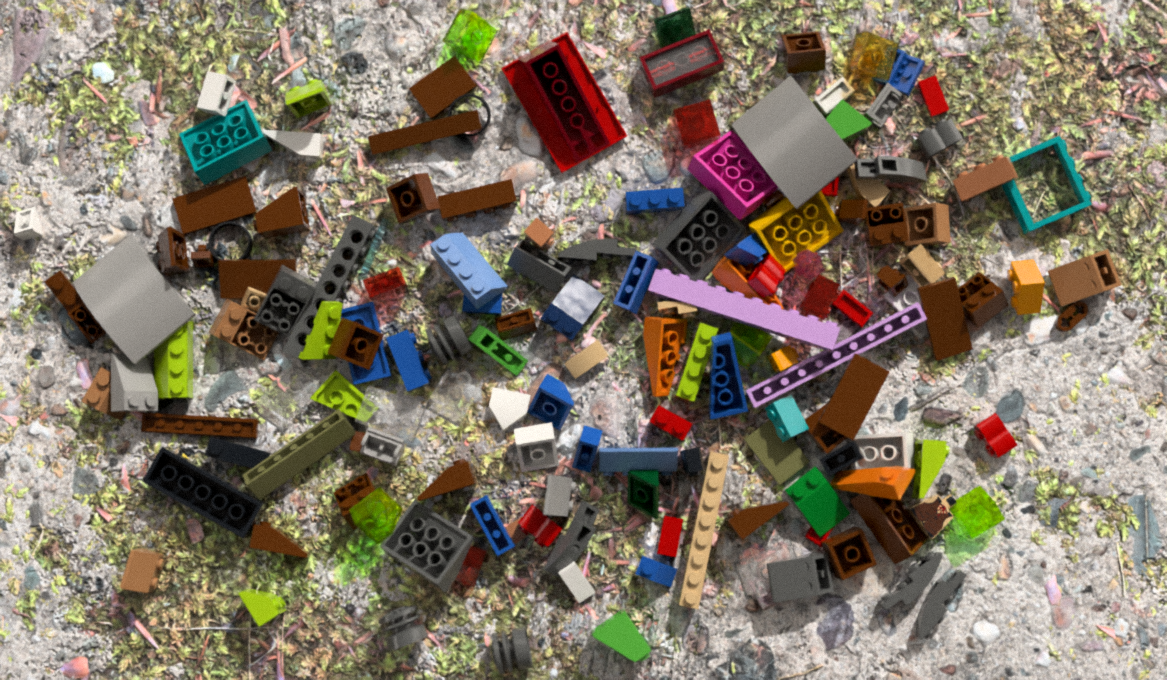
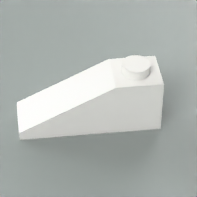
M264 130V134L269 139L305 159V161L317 162V160H322L324 145L322 134Z

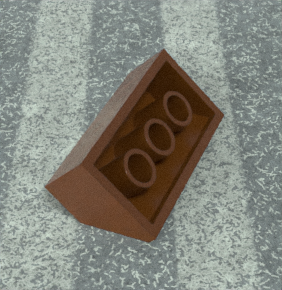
M857 493L850 500L855 510L858 511L865 524L872 531L876 540L881 544L894 564L911 557L928 540L901 500H892Z

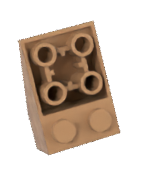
M1108 249L1047 271L1061 307L1122 285Z
M227 298L209 330L210 334L262 360H265L279 332L255 321L256 313Z

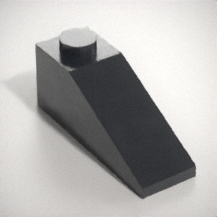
M210 437L205 456L253 468L268 458L271 453L216 437Z

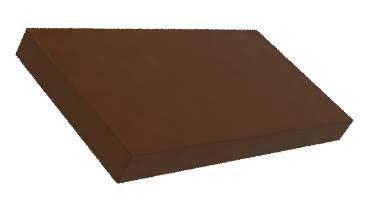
M246 176L172 198L183 235L257 213Z
M296 259L219 260L220 297L243 298L248 287L267 294L281 265L297 272Z
M951 277L917 288L921 307L927 318L925 323L934 359L938 361L972 350L956 278Z
M854 353L818 422L854 441L890 371Z

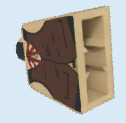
M951 494L944 499H941L938 495H932L909 506L907 510L927 538L933 539L953 519L954 516L949 509L956 505L957 502Z

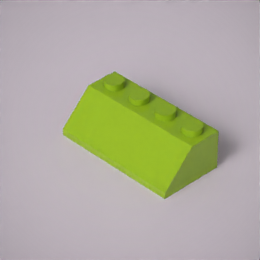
M188 321L154 350V381L158 391V399L193 398V322Z

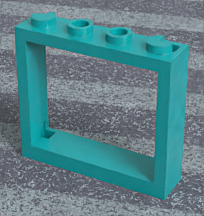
M1060 135L1015 154L1010 159L1013 163L1053 145L1080 204L1034 223L1015 181L1012 180L1003 184L1002 188L1024 235L1092 205L1091 196L1088 191H1085L1083 179L1075 169V161L1069 156L1067 144L1061 139Z

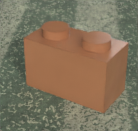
M537 217L524 231L525 238L542 251L545 249L548 251L555 243L554 232Z

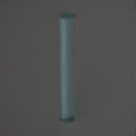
M382 218L361 271L369 272L389 220Z

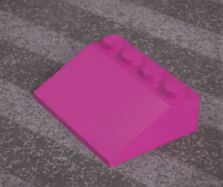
M732 130L695 154L687 169L709 191L713 192L740 221L752 213L779 188L742 139Z

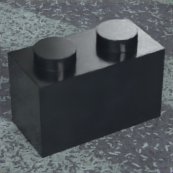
M852 441L819 460L830 477L864 459L865 456L857 442Z

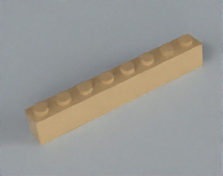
M708 452L678 605L694 609L699 608L729 455Z

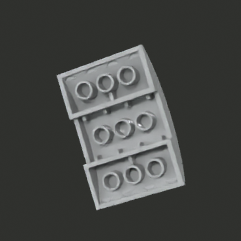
M789 76L731 124L757 161L796 209L858 161L792 76Z
M130 234L73 282V285L102 328L125 355L137 365L196 314L155 265L154 260L136 237Z

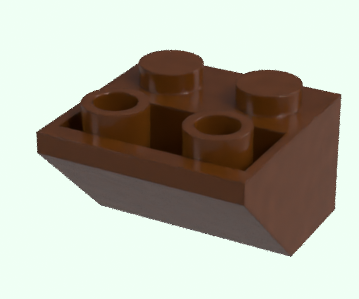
M903 202L867 208L864 220L867 248L900 244L909 240Z
M980 272L958 288L964 315L978 328L1009 306L1004 291Z
M827 404L805 419L809 427L806 432L823 454L829 453L847 439V437L818 422Z
M367 473L333 492L342 516L353 530L387 511L379 492Z

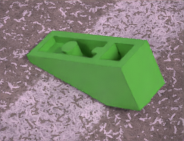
M480 324L477 325L468 337L470 342L516 376L528 362L522 355Z

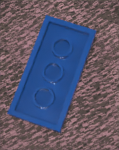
M374 302L342 309L341 319L345 318L381 333ZM383 338L370 370L348 362L354 386L392 376Z

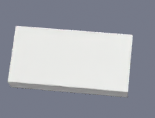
M842 77L813 102L826 116L842 99L848 98L855 90Z
M572 562L558 572L579 603L595 593L575 562Z

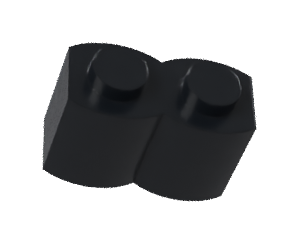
M701 447L680 451L685 474L689 473V477L702 475L701 471L705 470Z

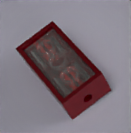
M710 29L639 57L640 68L654 98L724 71V59Z

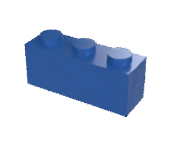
M683 187L625 193L627 215L680 211L685 207Z
M635 251L613 304L621 309L637 314L659 262L652 256Z
M407 329L387 337V342L407 392L410 393L429 385V379H432L429 369H424L422 362L425 359L421 350L417 351L415 344L418 342L414 332L410 334V331Z
M488 495L469 504L497 556L515 547Z

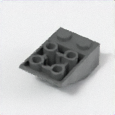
M281 265L254 320L289 337L316 289V282Z
M813 552L766 563L773 602L834 592L828 553Z

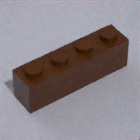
M512 179L437 196L442 219L444 222L447 221V223L459 221L458 218L466 217V219L475 218L477 214L483 212L485 214H492L496 212V209L500 208L509 210L514 208V205H517Z

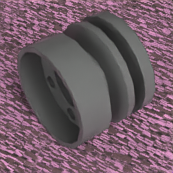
M454 314L443 320L444 330H441L437 324L434 325L437 331L435 335L430 328L425 330L434 354L444 365L449 363L445 356L446 354H449L451 359L455 360L453 352L455 349L461 355L473 350Z
M417 605L397 608L378 619L379 624L389 623L388 626L381 629L382 632L392 631V635L385 639L389 651L407 646L428 636L424 624L414 625V621L420 618L421 615L411 616L410 614L418 610Z
M525 627L512 629L511 639H508L506 632L502 631L501 641L497 632L492 633V655L499 674L505 673L504 664H507L509 672H512L513 662H517L520 670L533 668Z

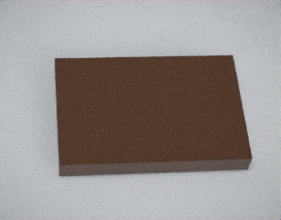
M453 56L411 86L409 90L432 120L449 108L456 98L470 93L477 88V85L457 58Z

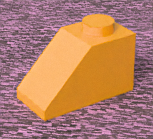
M788 345L772 353L767 358L777 374L798 363L797 358H799V355L794 347L791 348Z

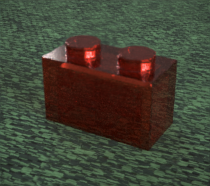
M399 266L363 280L369 298L372 301L408 287L402 269Z

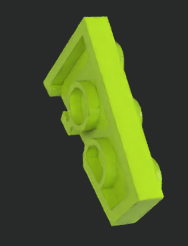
M339 301L321 302L313 321V329L310 335H307L305 340L307 343L298 358L302 360L336 359L335 356L328 354V350L341 320L343 303Z
M337 370L330 375L310 398L335 410L340 409L342 413L365 423L379 409Z

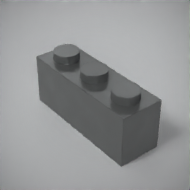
M522 239L514 248L507 263L513 270L526 275L532 281L540 283L555 293L563 285L571 269L570 266Z

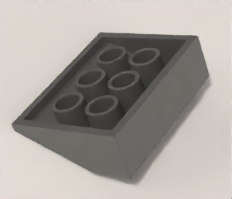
M702 188L656 238L652 245L682 274L689 276V280L697 282V280H702L747 229L713 192Z
M414 500L379 547L389 557L445 593L456 579L474 537Z

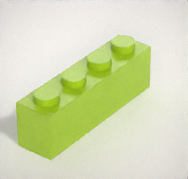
M699 323L675 397L692 403L695 401L711 353V336L717 335L718 328Z

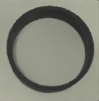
M466 94L459 96L451 103L448 110V117L452 116V110L456 102L461 98L468 96L479 99L486 107L487 121L485 126L479 132L474 134L461 133L460 135L470 137L482 133L490 123L491 111L487 102L480 96L474 94Z
M231 221L223 222L211 231L208 240L209 250L217 260L222 259L216 255L213 249L214 237L220 229L230 225L241 227L248 237L247 250L238 259H246L251 253L252 237L249 231L241 224Z

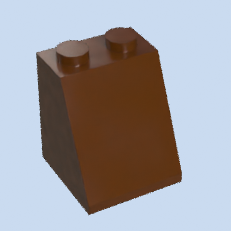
M293 187L255 213L256 220H253L254 230L258 231L265 239L310 230L304 193L298 187Z

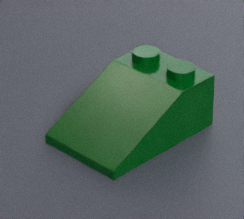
M816 466L783 491L819 537L850 514Z

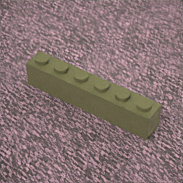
M338 409L244 473L243 478L247 487L259 500L269 495L277 487L285 484L293 476L301 473L312 463L317 462L321 457L355 435L356 433L351 423Z

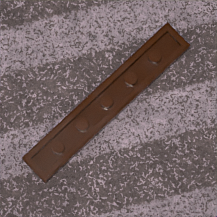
M478 110L371 135L368 136L372 155L482 129Z
M143 412L141 432L257 439L259 419Z

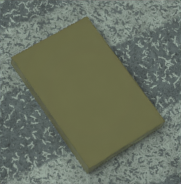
M770 419L743 439L778 485H781L810 462L792 438L782 442L777 436L776 429Z

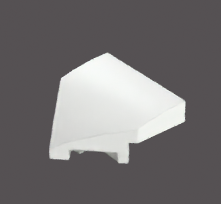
M493 387L489 409L503 432L518 421L524 420V416L527 415L531 395Z

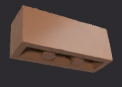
M999 155L993 158V162L988 165L982 163L974 167L975 171L970 173L964 171L956 175L957 179L952 181L961 201H967L1017 179L1018 175L1010 157Z

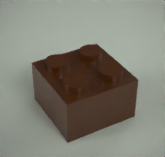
M428 173L413 174L386 188L399 224L416 221L441 209Z
M854 526L821 541L824 552L828 553L829 564L834 576L840 580H845L877 565L862 528Z

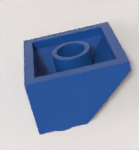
M547 374L540 384L527 413L545 423L552 422L553 427L560 431L574 402L565 384Z

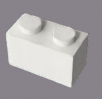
M207 71L203 88L198 98L197 108L209 114L226 117L236 80L225 74Z

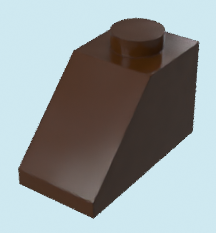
M841 200L839 205L836 204L834 214L839 222L859 225L865 220L868 200Z

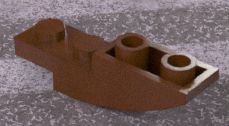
M62 270L44 281L91 344L106 334V331L92 315L74 285Z

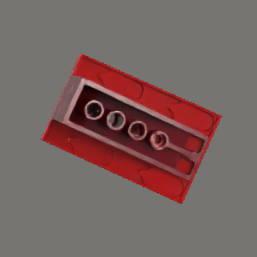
M567 32L501 68L561 173L627 137L626 132Z

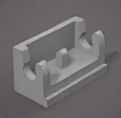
M887 83L864 117L880 129L902 99V93Z
M368 427L361 442L363 446L360 454L397 466L405 450L404 439Z

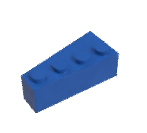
M731 333L711 336L708 407L710 420L747 412L746 398Z

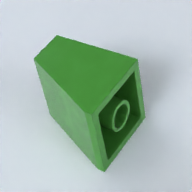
M843 99L826 118L845 143L863 135L872 124V122Z
M624 608L592 630L594 638L634 662L638 660L642 662L650 656V646Z

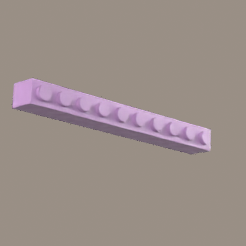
M661 268V270L655 269L648 288V292L651 295L670 301L696 306L698 310L833 353L840 332V328L834 322L818 321L819 318L807 315L805 317L800 315L799 311L793 309L786 311L781 309L780 305L774 303L767 305L763 303V300L752 297V299L745 298V295L740 292L734 291L730 293L726 291V288L718 285L714 288L708 286V283L703 280L695 282L689 280L690 277L687 275L679 274L677 276L671 274L672 271Z
M919 302L914 303L836 343L833 353L823 350L745 390L744 393L752 408H756L851 359L854 353L859 355L927 320Z

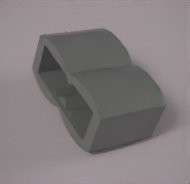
M942 119L935 124V128L931 130L926 128L918 133L919 137L916 141L927 159L963 139L952 119L947 121Z

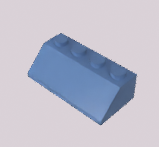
M462 232L445 234L430 244L432 256L476 309H479L508 289L505 282Z
M599 448V472H603V476H615V472H622V476H628L629 470H658V472H661V475H673V472H677L678 448Z

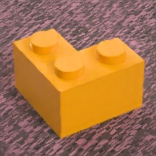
M1034 259L1012 261L1010 269L1007 270V278L1012 282L1014 292L1010 299L1012 308H1015L1017 315L1041 313L1045 282Z

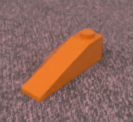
M724 256L711 272L717 281L732 292L737 291L744 294L745 298L752 299V297L763 300L764 304L770 305V303L780 305L781 309L784 308L775 293L770 297L762 298L747 283L748 278L755 269L753 263L744 266Z
M659 316L645 317L643 338L652 395L654 397L668 396L675 376L673 369L676 361L680 360L681 355L678 354L680 346L686 340L688 319Z
M900 466L844 470L836 473L830 485L834 489L900 501L916 471L912 468Z

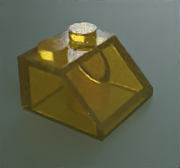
M869 32L855 34L846 71L864 77L889 80L899 44Z

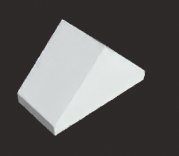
M35 207L16 212L14 235L22 240H29L43 236Z

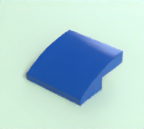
M888 46L872 80L883 86L889 83L902 94L909 96L925 62L922 59L907 55L906 51Z

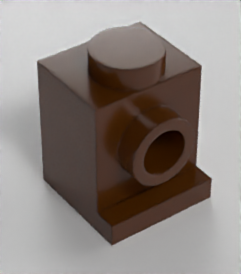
M888 265L882 267L876 274L879 284L894 298L909 286L906 276L904 274L901 275L897 269H891Z

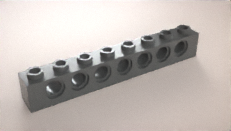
M355 215L351 217L316 285L313 295L283 348V352L305 363L307 360H311L298 358L300 352H303L305 346L301 345L300 340L303 336L310 335L312 329L309 327V323L312 319H315L318 305L322 301L341 302L340 296L342 292L347 291L351 275H355L359 268L358 261L360 258H364L368 250L366 248L368 242L372 241L376 235V227L373 224ZM355 235H362L360 243H353ZM348 251L353 252L351 260L344 259V255ZM339 268H343L345 271L342 277H336L335 275L336 270ZM330 285H335L336 287L333 294H327V288Z

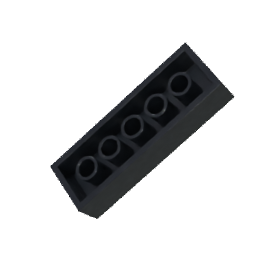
M161 447L142 480L241 538L249 537L254 524L257 523L267 505L262 500L168 447Z

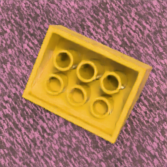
M819 191L798 209L785 197L748 224L752 233L755 232L767 249V255L771 254L786 269L785 273L844 231L822 191Z

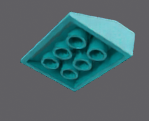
M247 99L230 107L226 117L215 115L179 134L193 169L204 185L272 151Z

